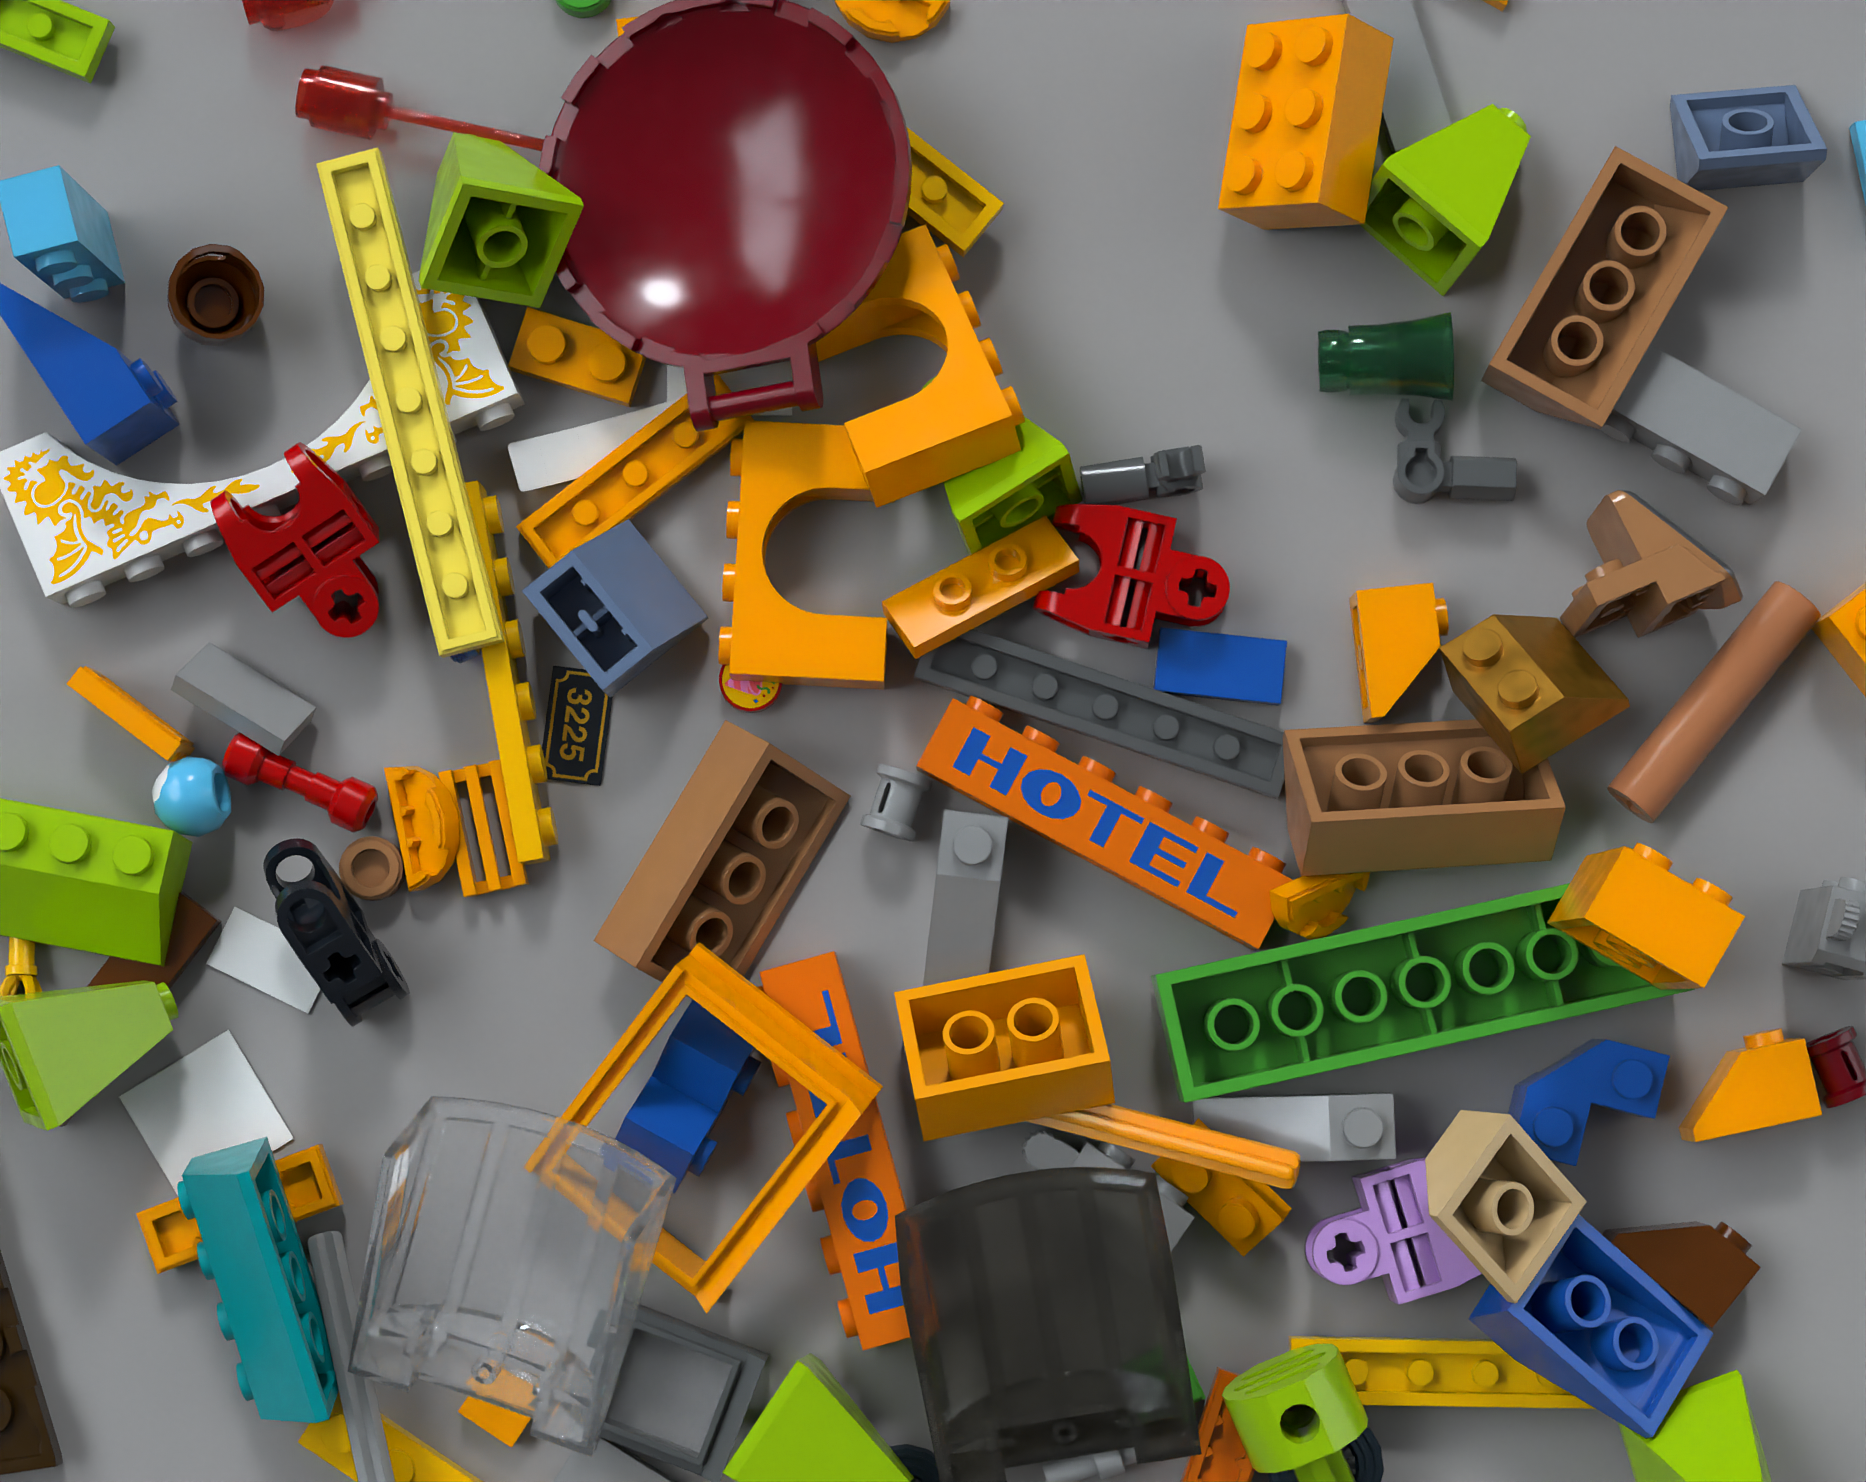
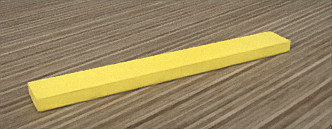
M377 147L316 163L439 656L445 658L505 642L382 152Z

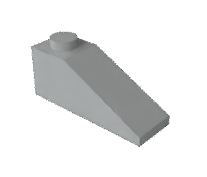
M944 809L923 986L989 973L1008 817Z
M1363 1092L1209 1097L1192 1101L1193 1123L1199 1118L1211 1130L1295 1151L1300 1155L1301 1162L1396 1159L1393 1093Z

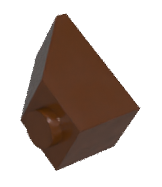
M1693 1221L1606 1229L1602 1234L1699 1321L1713 1328L1761 1268L1746 1255L1752 1245L1723 1222H1720L1715 1229L1711 1225Z

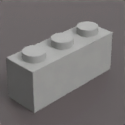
M1650 344L1601 431L1621 442L1628 443L1632 438L1654 450L1651 454L1653 460L1673 472L1685 474L1689 470L1709 481L1707 489L1713 495L1728 503L1741 505L1744 501L1751 505L1766 495L1802 429Z

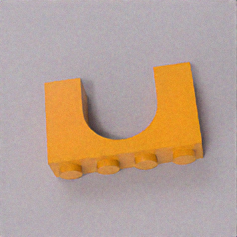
M926 224L901 233L894 254L874 289L846 320L816 342L818 362L873 340L893 335L922 337L937 344L947 353L945 362L938 375L920 392L902 401L844 423L856 461L876 508L991 464L1021 450L1015 426L1025 423V419L1012 386L1000 389L995 377L1003 374L992 341L990 338L978 341L973 329L980 327L981 322L972 297L968 290L957 294L952 282L960 280V276L951 251L947 244L939 247L935 246Z
M744 420L743 439L732 438L730 476L741 477L740 500L728 501L726 538L737 539L736 564L725 563L723 570L722 599L725 602H733L732 627H720L719 664L729 665V674L732 680L774 682L785 685L885 690L887 618L826 615L804 611L786 601L775 590L766 573V551L771 535L781 520L794 509L817 500L833 499L874 502L856 461L845 425Z

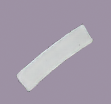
M680 398L605 420L508 444L509 455L520 491H530L579 478Z

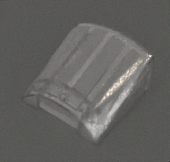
M431 1096L386 1150L382 1159L348 1372L407 1393L415 1382L421 1379L533 1418L530 1436L592 1457L598 1446L677 1178L628 1145L573 1121L533 1109L504 1103Z

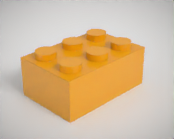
M1350 14L1247 25L1218 209L1264 230L1365 224L1394 38Z
M1636 843L1633 849L1623 846L1585 856L1547 923L1658 989L1669 990L1705 988L1745 916L1728 907L1733 898L1727 892L1700 878H1696L1693 884L1680 879L1668 872L1673 864L1670 859L1646 845Z
M1085 954L894 992L923 1142L1115 1103L1111 1061Z

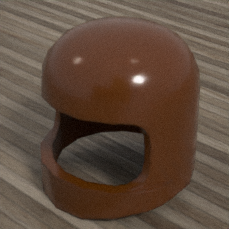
M208 244L193 248L178 260L168 281V308L174 324L187 338L201 345L224 346L239 341L253 328L264 306L265 288L259 271L239 250L227 245ZM208 254H217L223 256H209Z

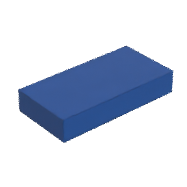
M1161 627L1159 629L1153 689L1173 695L1279 706L1282 698L1287 641Z

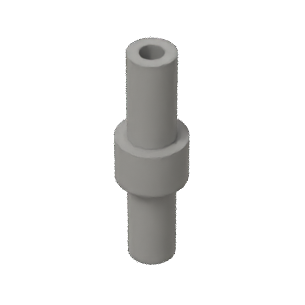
M1164 1425L1117 1441L1114 1435L1089 1442L1091 1449L1042 1464L1047 1482H1076L1098 1474L1100 1479L1104 1480L1126 1473L1124 1468L1126 1465L1173 1451Z

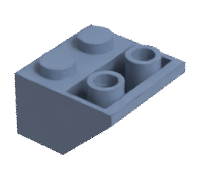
M629 519L573 549L522 590L602 691L609 697H612L709 619Z

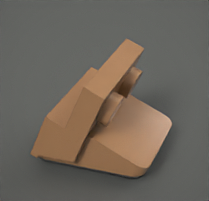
M1617 490L1604 496L1586 522L1590 537L1604 564L1585 575L1587 583L1571 593L1573 600L1559 618L1566 629L1576 638L1627 616L1637 637L1640 638L1691 616L1698 609H1723L1741 601L1743 594L1733 570L1726 563L1638 495L1627 490Z

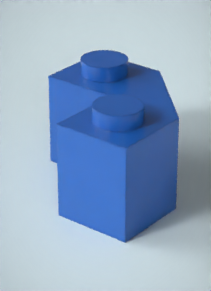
M692 1000L670 1034L650 1079L625 1116L607 1157L674 1194L688 1171L699 1177L718 1142L708 1137L733 1091L744 1096L762 1063L752 1057L755 1048L695 1000Z
M1591 1039L1542 1071L1536 1072L1514 1086L1508 1114L1516 1120L1550 1160L1576 1166L1591 1105L1638 1117L1655 1119L1670 1055L1607 1039Z

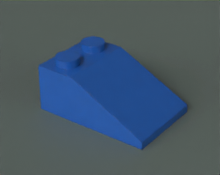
M0 283V316L86 446L117 466L180 425L169 408L178 402L175 395L158 371L152 372L142 358L132 362L113 346Z
M1579 1214L1517 1303L1507 1302L1490 1283L1468 1318L1514 1360L1644 1438L1654 1436L1714 1334Z

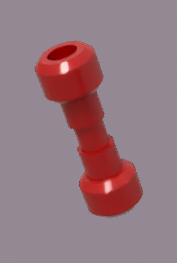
M240 732L231 740L222 761V768L226 777L247 786L261 781L282 791L284 789L290 790L305 797V801L327 810L332 824L353 833L366 827L377 805L378 793L375 786L355 777H350L340 782L320 772L314 774L296 766L295 761L282 755L274 754Z

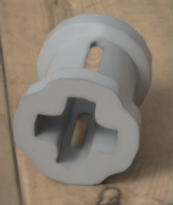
M879 763L876 773L881 777L870 814L862 816L860 825L913 842L916 832L911 827L923 791H930L933 780L900 768Z

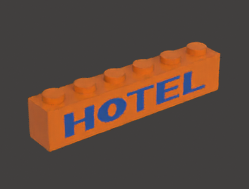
M970 695L966 704H963L952 698L916 765L917 771L1003 817H1008V820L1251 950L1259 949L1275 919L1271 911L1269 891L1293 881V879L1281 874L1286 863L1253 846L1248 855L1225 844L1229 833L1203 818L1195 816L1191 825L1168 813L1173 805L1172 802L1147 788L1139 786L1135 794L1122 789L1112 783L1116 773L1091 758L1082 756L1078 764L1055 753L1060 743L1035 728L1026 726L1021 735L999 723L1004 713L981 699Z
M835 951L759 972L763 985L757 988L870 1075ZM771 1061L778 1087L790 1085L797 1110L786 1112V1117L795 1147L827 1104ZM875 1097L805 1187L812 1212L824 1210L831 1235L821 1237L820 1242L829 1274L831 1276L842 1273L848 1298L838 1300L837 1303L846 1337L848 1339L859 1336L863 1351L938 1330V1320Z

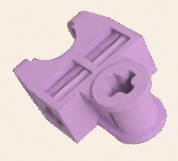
M1426 1157L1404 1160L1352 1176L1361 1208L1320 1220L1310 1229L1305 1240L1307 1262L1319 1276L1336 1284L1352 1285L1382 1275L1389 1300L1398 1305L1458 1287L1482 1274L1429 1216ZM1338 1234L1342 1239L1355 1242V1250L1346 1254L1348 1264L1345 1266L1341 1262L1327 1258V1251L1336 1247L1334 1236Z

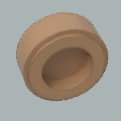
M368 836L352 842L343 852L339 863L340 878L346 889L354 896L364 900L379 901L392 896L399 890L406 876L400 849L392 842L380 837Z

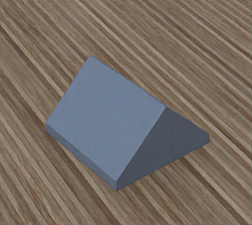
M1796 85L1671 95L1670 112L1677 179L1698 191L1804 182L1826 160L1827 147Z

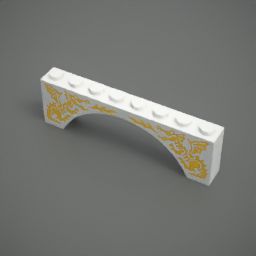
M420 271L413 273L455 443L457 442L455 434L478 425L480 431H485L509 422L515 417L513 409L525 405V402L508 367L506 358L480 298L423 289L418 281ZM370 380L344 414L318 438L306 445L318 454L346 482L358 476H361L363 481H371L393 472ZM47 432L0 452V490L45 597L62 605L68 602L71 608L84 606L106 595L104 586L127 577L129 582H137L160 573L165 569L162 561L180 553L186 552L188 557H194L223 544L222 534L214 518L210 500L225 490L231 493L242 507L249 505L254 511L265 516H280V510L298 503L300 499L295 487L299 480L291 470L286 458L268 467L234 478L205 483L174 484L139 480L106 470L81 458Z

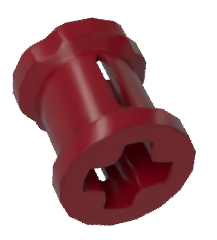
M1853 1026L1838 1029L1806 1043L1809 1058L1827 1093L1822 1099L1826 1108L1837 1107L1866 1095V1068L1853 1042L1857 1036Z

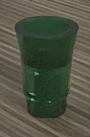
M1451 312L1415 320L1370 325H1348L1347 331L1335 329L1318 331L1319 392L1334 393L1349 389L1350 395H1408L1453 401L1454 342Z

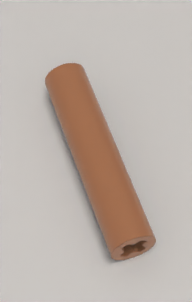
M1775 581L1608 785L1607 790L1634 815L1648 823H1654L1819 620L1821 614L1815 605L1791 586Z

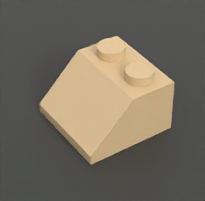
M1460 1110L1425 1159L1429 1216L1507 1302L1517 1303L1587 1201L1510 1114Z

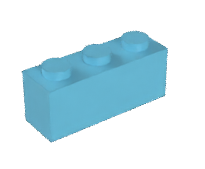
M60 165L0 180V204L13 256L64 299L71 297V301L77 303L101 299L109 294L108 287L125 283L108 212Z

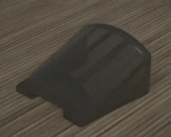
M1068 1167L1028 1171L966 1185L938 1195L895 1215L901 1293L940 1482H1007L1005 1468L1133 1447L1137 1465L1202 1454L1171 1250L1155 1173L1106 1167Z

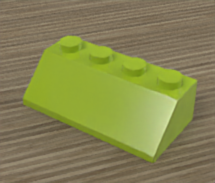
M0 798V936L164 967L179 892H182L193 842L173 830Z

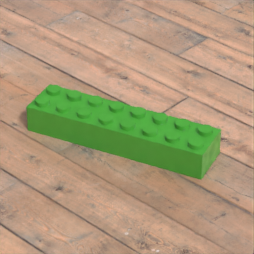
M1570 883L1151 976L1178 1099L1183 1103L1695 989L1660 990L1548 924V920Z

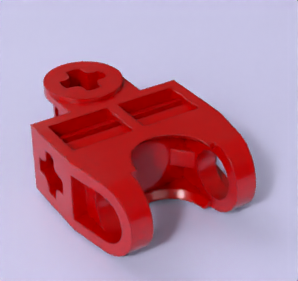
M298 442L284 452L287 463L299 480L295 487L300 499L291 511L280 516H265L254 511L249 505L242 507L234 496L226 490L210 500L211 509L235 564L272 613L297 596H300L325 631L342 638L356 637L372 627L379 612V587L377 579L360 556L379 543V527L346 481L311 448ZM341 589L347 596L358 592V605L351 607L345 600L335 604V591Z
M1067 504L1056 507L1052 524L1059 529L1080 534L1078 541L1088 544L1096 552L1100 561V570L1089 584L1080 588H1066L1065 594L1040 590L1035 596L1033 609L1085 635L1148 649L1154 619L1188 627H1202L1215 621L1223 612L1228 600L1230 582L1223 567L1213 559L1170 549L1177 518L1120 505ZM1143 529L1147 530L1148 534L1140 569L1137 570L1133 568ZM1193 578L1205 580L1204 590L1214 594V598L1204 597L1200 607L1189 605L1188 593L1179 590V586L1189 587ZM1129 586H1133L1135 591L1127 626L1121 627Z

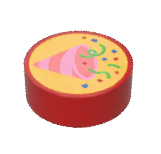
M722 665L719 674V685L723 697L733 708L745 713L761 712L772 706L778 699L783 686L782 683L732 680L729 674V665Z

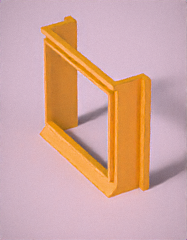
M699 942L688 956L674 966L524 1166L531 1172L536 1170L694 1295L707 1314L883 1086ZM687 995L827 1104L707 1261H704L568 1153Z

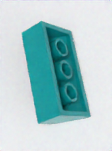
M263 1137L192 1158L182 1174L183 1181L177 1184L178 1197L185 1217L188 1220L196 1218L203 1241L197 1244L199 1263L205 1278L208 1281L216 1280L223 1301L217 1304L218 1321L227 1341L235 1339L242 1360V1362L237 1363L236 1371L243 1397L246 1401L255 1400L260 1419L307 1423L329 1420L339 1389L321 1304L268 1138Z

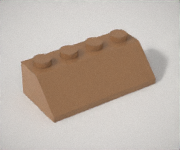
M1615 146L1490 361L1481 381L1536 412L1601 430L1729 207Z
M1476 719L1284 730L1283 756L1287 830L1301 876L1552 860L1566 806L1548 758L1521 774Z
M725 720L593 941L660 982L665 980L674 966L688 956L699 942L744 977L851 795L769 742Z

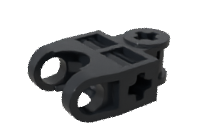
M294 838L284 840L272 847L265 856L263 869L270 890L276 898L275 915L279 929L329 1002L336 1005L345 1020L354 1027L362 1022L361 1015L387 999L394 995L399 999L409 995L408 985L395 960L384 944L374 937L367 926L362 909L317 846L308 840ZM290 856H303L312 862L310 873L302 880L296 882L284 881L276 873L279 863Z

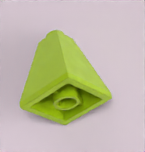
M1491 104L1390 155L1371 180L1365 224L1360 226L1439 294L1444 296L1491 235L1531 138L1527 133L1526 124L1514 111L1508 108L1498 109L1494 104Z
M453 132L437 172L418 280L421 288L540 308L584 207L581 198L503 142L478 137L473 134Z
M933 377L932 379H930V380L922 387V389H924L927 385H929V384L933 381V379H934L935 377ZM1025 416V423L1015 426L1021 448L1020 451L943 482L952 513L969 555L1045 515L1050 521L1053 520L1057 506L1078 504L1083 501L1068 450L1062 442Z
M141 980L1 996L0 1064L23 1121L46 1131L60 1126L172 1032L173 1027L170 1021L178 1018L179 1013L168 986L164 982L156 985L155 982Z
M812 1353L796 1361L722 1472L738 1482H911L914 1478L825 1364Z
M1738 1370L1680 1390L1654 1436L1651 1438H1644L1618 1422L1636 1482H1772L1742 1375Z

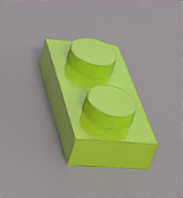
M0 0L1 48L91 84L115 29L110 20L61 0Z

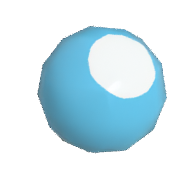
M190 756L169 763L155 781L152 790L155 814L167 828L181 835L200 837L218 830L231 813V791L228 779L223 769L210 759Z

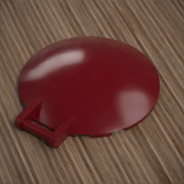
M786 0L670 1L649 10L623 26L624 33L611 42L596 58L592 54L574 75L561 96L565 102L557 117L551 136H545L539 169L579 196L584 207L556 273L564 288L571 293L590 320L608 336L633 352L651 360L677 368H684L689 412L696 431L718 428L719 421L796 406H799L802 412L823 408V391L816 342L846 320L874 289L894 254L907 217L911 195L912 160L907 126L899 101L886 75L870 53L851 33L836 21L814 8L808 9ZM791 361L793 381L716 395L713 375Z

